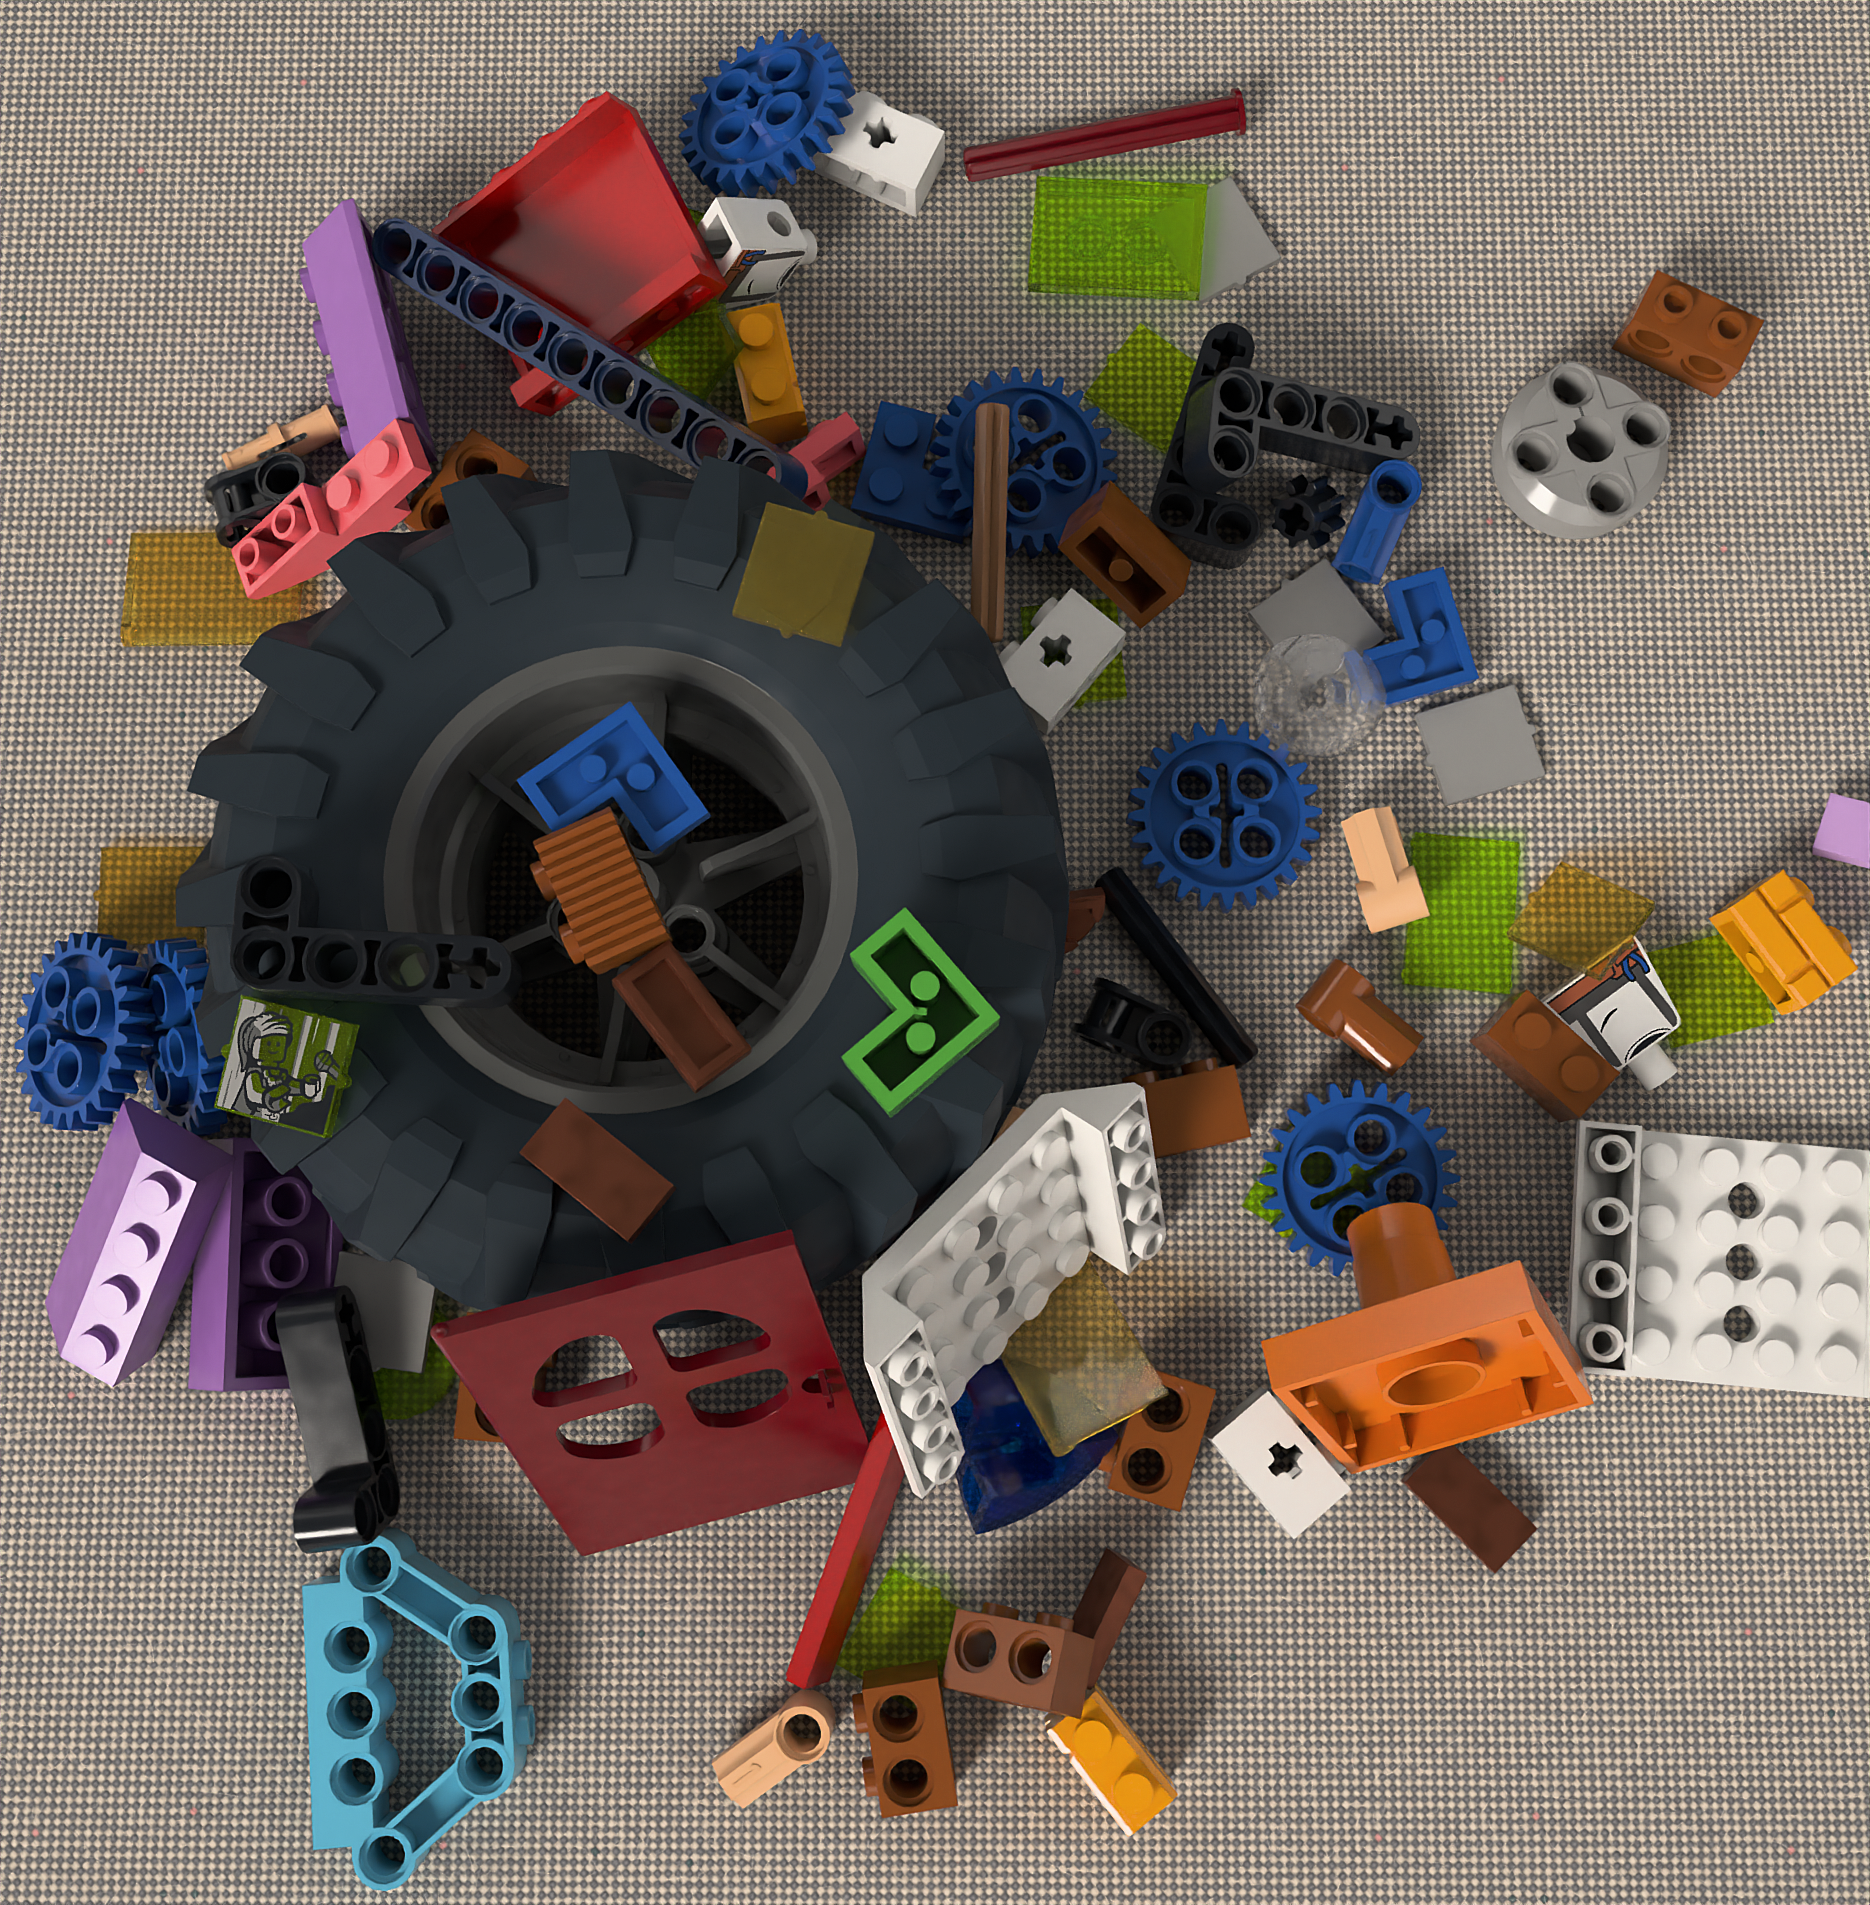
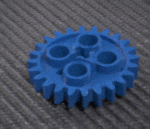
M799 29L789 39L784 30H779L772 44H768L763 36H759L755 44V50L748 53L743 46H739L735 62L731 64L725 60H720L718 64L722 73L717 78L709 76L702 79L708 89L703 94L691 95L689 100L697 110L682 115L681 119L688 128L679 134V139L685 145L681 154L688 162V167L703 186L707 185L714 195L724 191L727 197H737L742 190L747 198H755L760 186H764L769 194L773 195L776 192L778 180L785 177L791 185H794L797 181V169L803 166L813 171L816 169V164L812 157L817 152L831 153L833 151L827 139L829 136L844 134L846 129L839 118L853 114L854 109L847 100L856 94V90L849 81L853 75L831 41L825 43L819 33H815L812 37L808 38L804 30Z
M1012 367L1004 383L994 370L990 371L984 379L983 387L974 380L970 381L963 391L964 398L955 395L948 404L947 410L950 415L942 414L935 426V429L943 436L935 437L929 447L930 452L943 457L933 463L929 469V474L935 477L946 478V481L936 491L935 496L942 499L953 497L955 504L946 516L950 520L965 515L969 521L965 526L963 535L968 537L973 534L975 461L973 446H975L976 410L979 405L984 403H1000L1007 405L1010 410L1008 468L1014 460L1017 462L1025 460L1054 435L1062 436L1063 442L1044 451L1033 466L1026 464L1008 478L1006 557L1010 558L1021 544H1024L1030 559L1036 558L1042 551L1044 543L1053 555L1057 554L1060 551L1058 545L1068 517L1110 480L1115 483L1118 478L1117 474L1104 468L1110 465L1118 456L1117 451L1101 448V444L1112 431L1110 428L1094 429L1092 425L1093 420L1101 410L1098 407H1094L1083 412L1078 405L1083 398L1084 391L1080 389L1069 397L1062 394L1064 378L1061 376L1050 387L1044 386L1042 371L1036 368L1028 382H1023L1018 367ZM1018 415L1032 418L1037 423L1039 433H1032L1021 426ZM1053 462L1065 464L1072 472L1073 481H1067L1059 477L1053 468ZM1008 493H1017L1025 498L1029 505V512L1016 510L1008 500Z
M1218 719L1213 734L1207 736L1203 727L1197 722L1191 728V741L1188 743L1177 732H1173L1170 735L1168 741L1171 754L1156 746L1152 749L1150 758L1157 770L1145 766L1139 767L1136 777L1148 788H1133L1129 792L1128 800L1142 807L1140 810L1127 814L1126 824L1142 827V831L1131 838L1129 845L1130 848H1148L1149 853L1143 858L1139 867L1141 870H1145L1158 865L1162 872L1155 883L1157 889L1171 881L1178 884L1175 894L1176 902L1180 903L1191 891L1197 893L1198 911H1203L1211 898L1215 897L1219 900L1222 913L1228 914L1232 909L1234 897L1239 896L1246 909L1251 910L1256 906V890L1259 889L1266 898L1272 901L1279 895L1275 878L1290 886L1297 880L1298 876L1289 863L1306 866L1310 862L1312 856L1300 844H1315L1320 837L1319 832L1305 826V823L1318 819L1322 814L1321 808L1305 805V800L1313 796L1318 787L1317 784H1299L1297 779H1299L1308 765L1306 762H1302L1290 767L1288 766L1285 759L1292 748L1289 743L1281 746L1275 752L1268 748L1272 731L1267 729L1255 741L1249 739L1248 722L1243 721L1235 735H1228L1224 719ZM1218 765H1223L1227 772L1225 812L1227 815L1236 816L1226 832L1227 850L1230 858V867L1228 868L1220 865L1219 851L1222 833L1220 818L1210 817L1220 801L1219 781L1216 773ZM1246 774L1255 775L1264 783L1266 795L1258 799L1248 798L1238 789L1237 778ZM1185 776L1199 778L1206 786L1207 796L1200 800L1187 799L1178 790L1177 780ZM1247 832H1255L1263 836L1268 844V855L1261 858L1247 855L1241 848L1240 835ZM1190 833L1202 836L1209 845V855L1202 859H1192L1186 856L1180 848L1179 839L1183 835Z
M84 932V934L70 933L68 941L57 940L55 942V955L43 954L42 956L44 973L32 972L30 975L35 987L33 994H23L22 996L28 1011L27 1016L17 1018L16 1022L20 1027L24 1028V1037L15 1043V1049L24 1050V1058L17 1065L16 1072L27 1073L28 1077L23 1083L21 1093L33 1095L29 1106L30 1111L41 1112L40 1122L42 1124H53V1129L98 1131L99 1124H112L113 1111L119 1112L123 1101L126 1100L124 1093L137 1094L139 1091L134 1078L135 1072L147 1071L148 1068L145 1060L141 1057L142 1048L151 1047L154 1042L152 1038L145 1035V1026L155 1020V1014L145 1012V1004L153 996V989L141 988L148 970L145 967L135 966L139 953L134 950H127V941L115 939L113 935Z
M186 937L155 940L154 944L147 945L148 954H141L140 957L142 967L148 970L141 988L153 989L154 993L145 1004V1012L155 1014V1020L145 1026V1035L154 1040L153 1046L142 1048V1058L148 1065L145 1088L146 1091L153 1090L154 1111L161 1110L163 1117L199 1137L212 1135V1133L220 1132L221 1124H227L228 1122L226 1113L228 1108L217 1106L230 1053L208 1059L196 1023L194 1012L201 1001L210 962L207 963L206 949L204 947L197 948L195 939L187 940Z
M1351 1079L1347 1096L1342 1095L1335 1083H1326V1101L1320 1102L1312 1093L1306 1091L1303 1093L1304 1103L1307 1108L1306 1112L1300 1114L1288 1107L1283 1109L1286 1118L1292 1124L1288 1131L1275 1127H1270L1268 1130L1280 1142L1278 1150H1260L1259 1154L1265 1160L1274 1164V1171L1257 1175L1259 1183L1274 1187L1275 1193L1266 1196L1260 1201L1261 1206L1264 1209H1280L1282 1212L1270 1224L1271 1228L1275 1232H1282L1292 1228L1294 1231L1289 1236L1285 1246L1291 1252H1295L1308 1244L1306 1262L1313 1268L1326 1255L1329 1256V1272L1337 1277L1343 1271L1346 1262H1351L1352 1266L1354 1261L1347 1235H1338L1333 1228V1217L1341 1207L1357 1205L1361 1214L1373 1208L1391 1204L1386 1196V1186L1393 1176L1400 1173H1408L1414 1183V1191L1411 1198L1406 1202L1418 1203L1430 1208L1433 1212L1437 1229L1447 1231L1449 1227L1437 1215L1439 1207H1457L1458 1204L1455 1199L1443 1193L1444 1185L1460 1181L1459 1175L1443 1170L1442 1166L1443 1163L1457 1156L1456 1150L1444 1147L1437 1148L1435 1144L1444 1136L1447 1129L1442 1125H1434L1427 1128L1423 1126L1431 1112L1428 1106L1421 1105L1411 1112H1407L1411 1094L1401 1090L1388 1102L1387 1084L1379 1081L1375 1083L1369 1096H1365L1363 1084L1359 1079ZM1376 1120L1383 1132L1382 1141L1375 1150L1368 1153L1360 1152L1354 1143V1133L1362 1122ZM1398 1148L1405 1150V1155L1402 1159L1395 1163L1384 1165L1364 1177L1367 1188L1362 1192L1352 1186H1348L1330 1197L1319 1208L1313 1209L1310 1202L1313 1198L1333 1191L1352 1179L1351 1173L1348 1170L1352 1165H1356L1363 1170H1370L1385 1160L1394 1150ZM1316 1151L1325 1152L1330 1160V1171L1327 1177L1318 1183L1305 1182L1301 1175V1164L1304 1158Z

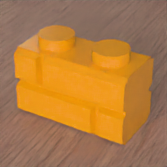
M772 302L728 312L723 315L748 428L773 444L807 436L809 432L805 409L780 303Z
M1784 869L1761 880L1708 918L1781 1015L1808 1006L1829 991L1831 987L1837 985L1858 970V966L1849 956L1852 953L1849 940L1839 929L1830 925L1826 926L1812 907L1815 899L1811 890L1800 879L1789 877Z
M1097 1683L1091 1690L1086 1689L1081 1719L1048 1713L1044 1717L1046 1732L1063 1754H1069L1070 1763L1128 1837L1137 1832L1177 1797L1178 1794L1172 1779Z

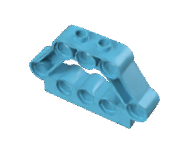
M386 1527L368 1545L346 1548L341 1556L340 1575L322 1576L302 1585L313 1850L352 1847V1862L356 1875L366 1886L373 1890L381 1891L398 1888L407 1881L424 1862L430 1851V1846L480 1801L485 1802L495 1799L505 1792L521 1773L526 1763L527 1745H532L535 1739L534 1708L532 1705H524L523 1680L530 1679L531 1646L529 1640H521L520 1621L514 1606L500 1595H482L417 1552L415 1543L410 1536L402 1530L392 1527ZM372 1547L383 1549L390 1557L391 1571L387 1578L378 1577L369 1569L367 1558ZM380 1601L448 1645L456 1659L461 1661L462 1680L458 1682L452 1692L451 1708L455 1719L461 1726L465 1727V1746L460 1750L452 1765L401 1811L390 1812L389 1786L393 1784L398 1775L400 1761L397 1750L391 1742L386 1740V1721L390 1719L395 1710L397 1696L390 1680L383 1676V1657L387 1655L392 1646L394 1633L391 1622L385 1614L380 1612ZM473 1616H483L492 1622L496 1631L493 1645H481L473 1639L469 1629ZM349 1627H358L368 1636L370 1647L367 1656H358L349 1649L346 1641ZM475 1682H488L495 1687L500 1699L498 1709L487 1710L477 1704L473 1695ZM352 1692L361 1693L370 1700L373 1709L371 1720H360L351 1712L349 1698ZM488 1747L497 1751L503 1762L502 1773L493 1775L484 1772L477 1763V1749ZM354 1758H361L370 1762L376 1775L374 1785H364L357 1781L352 1771ZM382 1836H392L400 1841L404 1847V1861H392L384 1855L380 1845Z

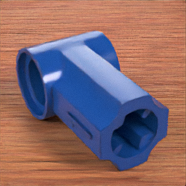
M1388 460L1378 465L1370 475L1360 492L1358 504L1331 564L1343 576L1359 583L1379 584L1411 508L1421 494V477L1415 467L1406 461ZM1386 484L1396 488L1401 494L1402 503L1391 504L1381 499L1377 486Z

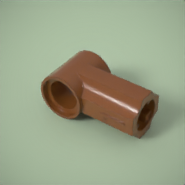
M1333 959L1296 1003V1008L1319 1031L1333 1039L1338 1040L1340 1038L1387 1078L1392 1077L1417 1050L1424 1037L1374 996L1376 990L1364 976L1345 962Z

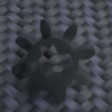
M1301 474L1286 482L1287 491L1271 498L1270 502L1276 507L1275 522L1272 524V528L1277 529L1283 537L1289 540V547L1292 549L1308 540L1313 550L1318 549L1330 542L1329 533L1335 532L1346 524V521L1340 517L1341 502L1345 499L1344 494H1338L1333 487L1328 485V477L1325 475L1308 484L1306 477Z

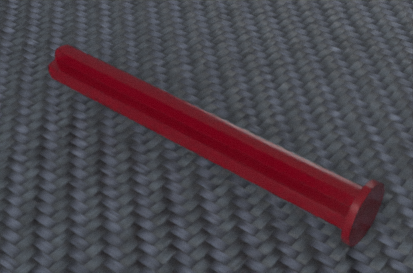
M1237 87L1231 89L1229 96L966 147L963 150L965 174L968 181L976 182L1235 131L1237 136H1242L1246 132L1244 101L1242 93Z

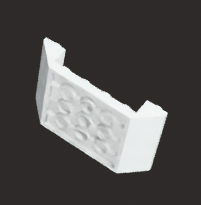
M1135 1082L1041 1094L972 1166L862 1275L864 1363L911 1489L921 1499L936 1484L941 1485L953 1476L960 1464L962 1455L965 1453L951 1407L962 1396L966 1383L984 1364H991L1002 1354L1007 1345L1008 1338L1025 1320L1034 1319L1043 1310L1050 1293L1065 1277H1072L1080 1271L1090 1251L1126 1275H1129L1143 1259L1149 1260L1154 1257L1163 1245L1166 1237V1227L1145 1090Z
M1577 1121L1566 1336L1580 1358L1584 1373L1870 1398V1151L1642 1130V1126ZM1739 1183L1750 1188L1756 1198L1755 1210L1745 1219L1735 1215L1730 1209L1728 1202L1730 1191ZM1737 1244L1747 1248L1754 1260L1753 1270L1742 1280L1732 1276L1726 1266V1256L1729 1250ZM1734 1306L1742 1307L1751 1318V1330L1740 1341L1731 1339L1724 1329V1317L1728 1310Z

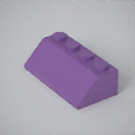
M354 198L341 201L302 243L307 267L299 269V273L309 302L311 304L317 302L321 318L320 320L313 321L317 343L324 356L330 355L334 372L326 374V381L335 406L337 408L343 407L347 425L339 428L343 447L347 457L351 460L387 425L397 418L414 424L428 463L438 461L390 274L381 269L373 258L371 242L374 234Z
M132 1098L123 1101L45 1300L60 1357L112 1387L116 1386L155 1356L236 1160V1157Z
M232 1137L206 1140L236 1157V1160L194 1260L188 1389L220 1392L289 1389V1380L275 1322L277 1303L285 1295L334 1287L339 1252L343 1248V1234L322 1202L312 1193L313 1185L297 1165L282 1175L273 1167L251 1138Z

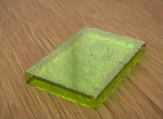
M1037 176L1028 272V292L1199 301L1208 184Z

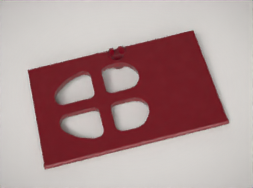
M792 1229L436 1323L430 1331L432 1338L581 1556H587L853 1484L856 1482L870 1443L868 1433ZM694 1309L712 1310L747 1319L766 1332L751 1340L691 1356L675 1357L668 1353L654 1324L665 1316L681 1311ZM605 1335L615 1338L633 1368L620 1375L556 1392H541L532 1386L534 1377L540 1367L558 1348L566 1343L588 1336ZM764 1369L780 1370L788 1378L785 1388L771 1399L753 1408L734 1413L720 1414L702 1411L696 1407L688 1393L692 1389ZM818 1374V1378L809 1379V1377ZM638 1403H646L653 1406L661 1420V1424L656 1429L641 1438L607 1445L577 1443L567 1439L559 1429L562 1424Z

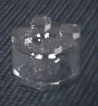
M1326 634L1298 635L1279 642L1259 663L1252 685L1254 688L1253 711L1255 720L1265 736L1284 750L1315 758L1330 759L1342 756L1361 746L1378 726L1387 699L1380 672L1369 656L1354 645ZM1315 685L1327 688L1324 692L1327 702L1322 708L1314 705L1311 706L1315 699L1310 690Z

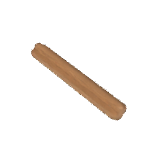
M1000 403L980 404L976 410L970 613L985 629L991 643L1001 641L1004 631L1010 410L1007 405Z

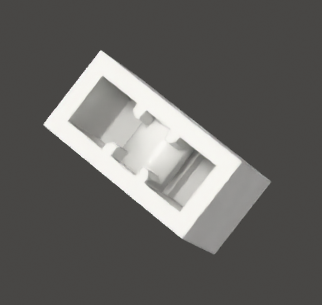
M867 91L856 92L854 96L847 99L854 109L853 114L839 118L846 129L845 133L829 136L827 139L833 151L831 153L817 152L813 156L816 164L815 173L917 217L945 161V131L939 129L932 120L923 115L911 114L909 116L887 106L880 97Z
M1072 588L1060 601L1054 597L1048 599L1033 617L1031 625L1035 630L1021 645L1015 640L1012 641L998 656L1011 686L1015 687L1028 707L1037 728L1046 736L1122 650L1126 636L1124 630ZM1061 650L1065 654L1064 665L1061 662L1055 661L1048 668L1043 664L1045 653L1054 656Z
M1259 1387L1204 1435L1281 1528L1295 1539L1351 1490L1339 1476L1346 1470V1467L1320 1441L1313 1445L1298 1427L1302 1423L1301 1420L1277 1395L1273 1397L1268 1390ZM1276 1443L1285 1449L1292 1446L1294 1448L1288 1454L1289 1461L1293 1466L1286 1472L1277 1466L1269 1469V1466L1275 1460L1269 1449Z

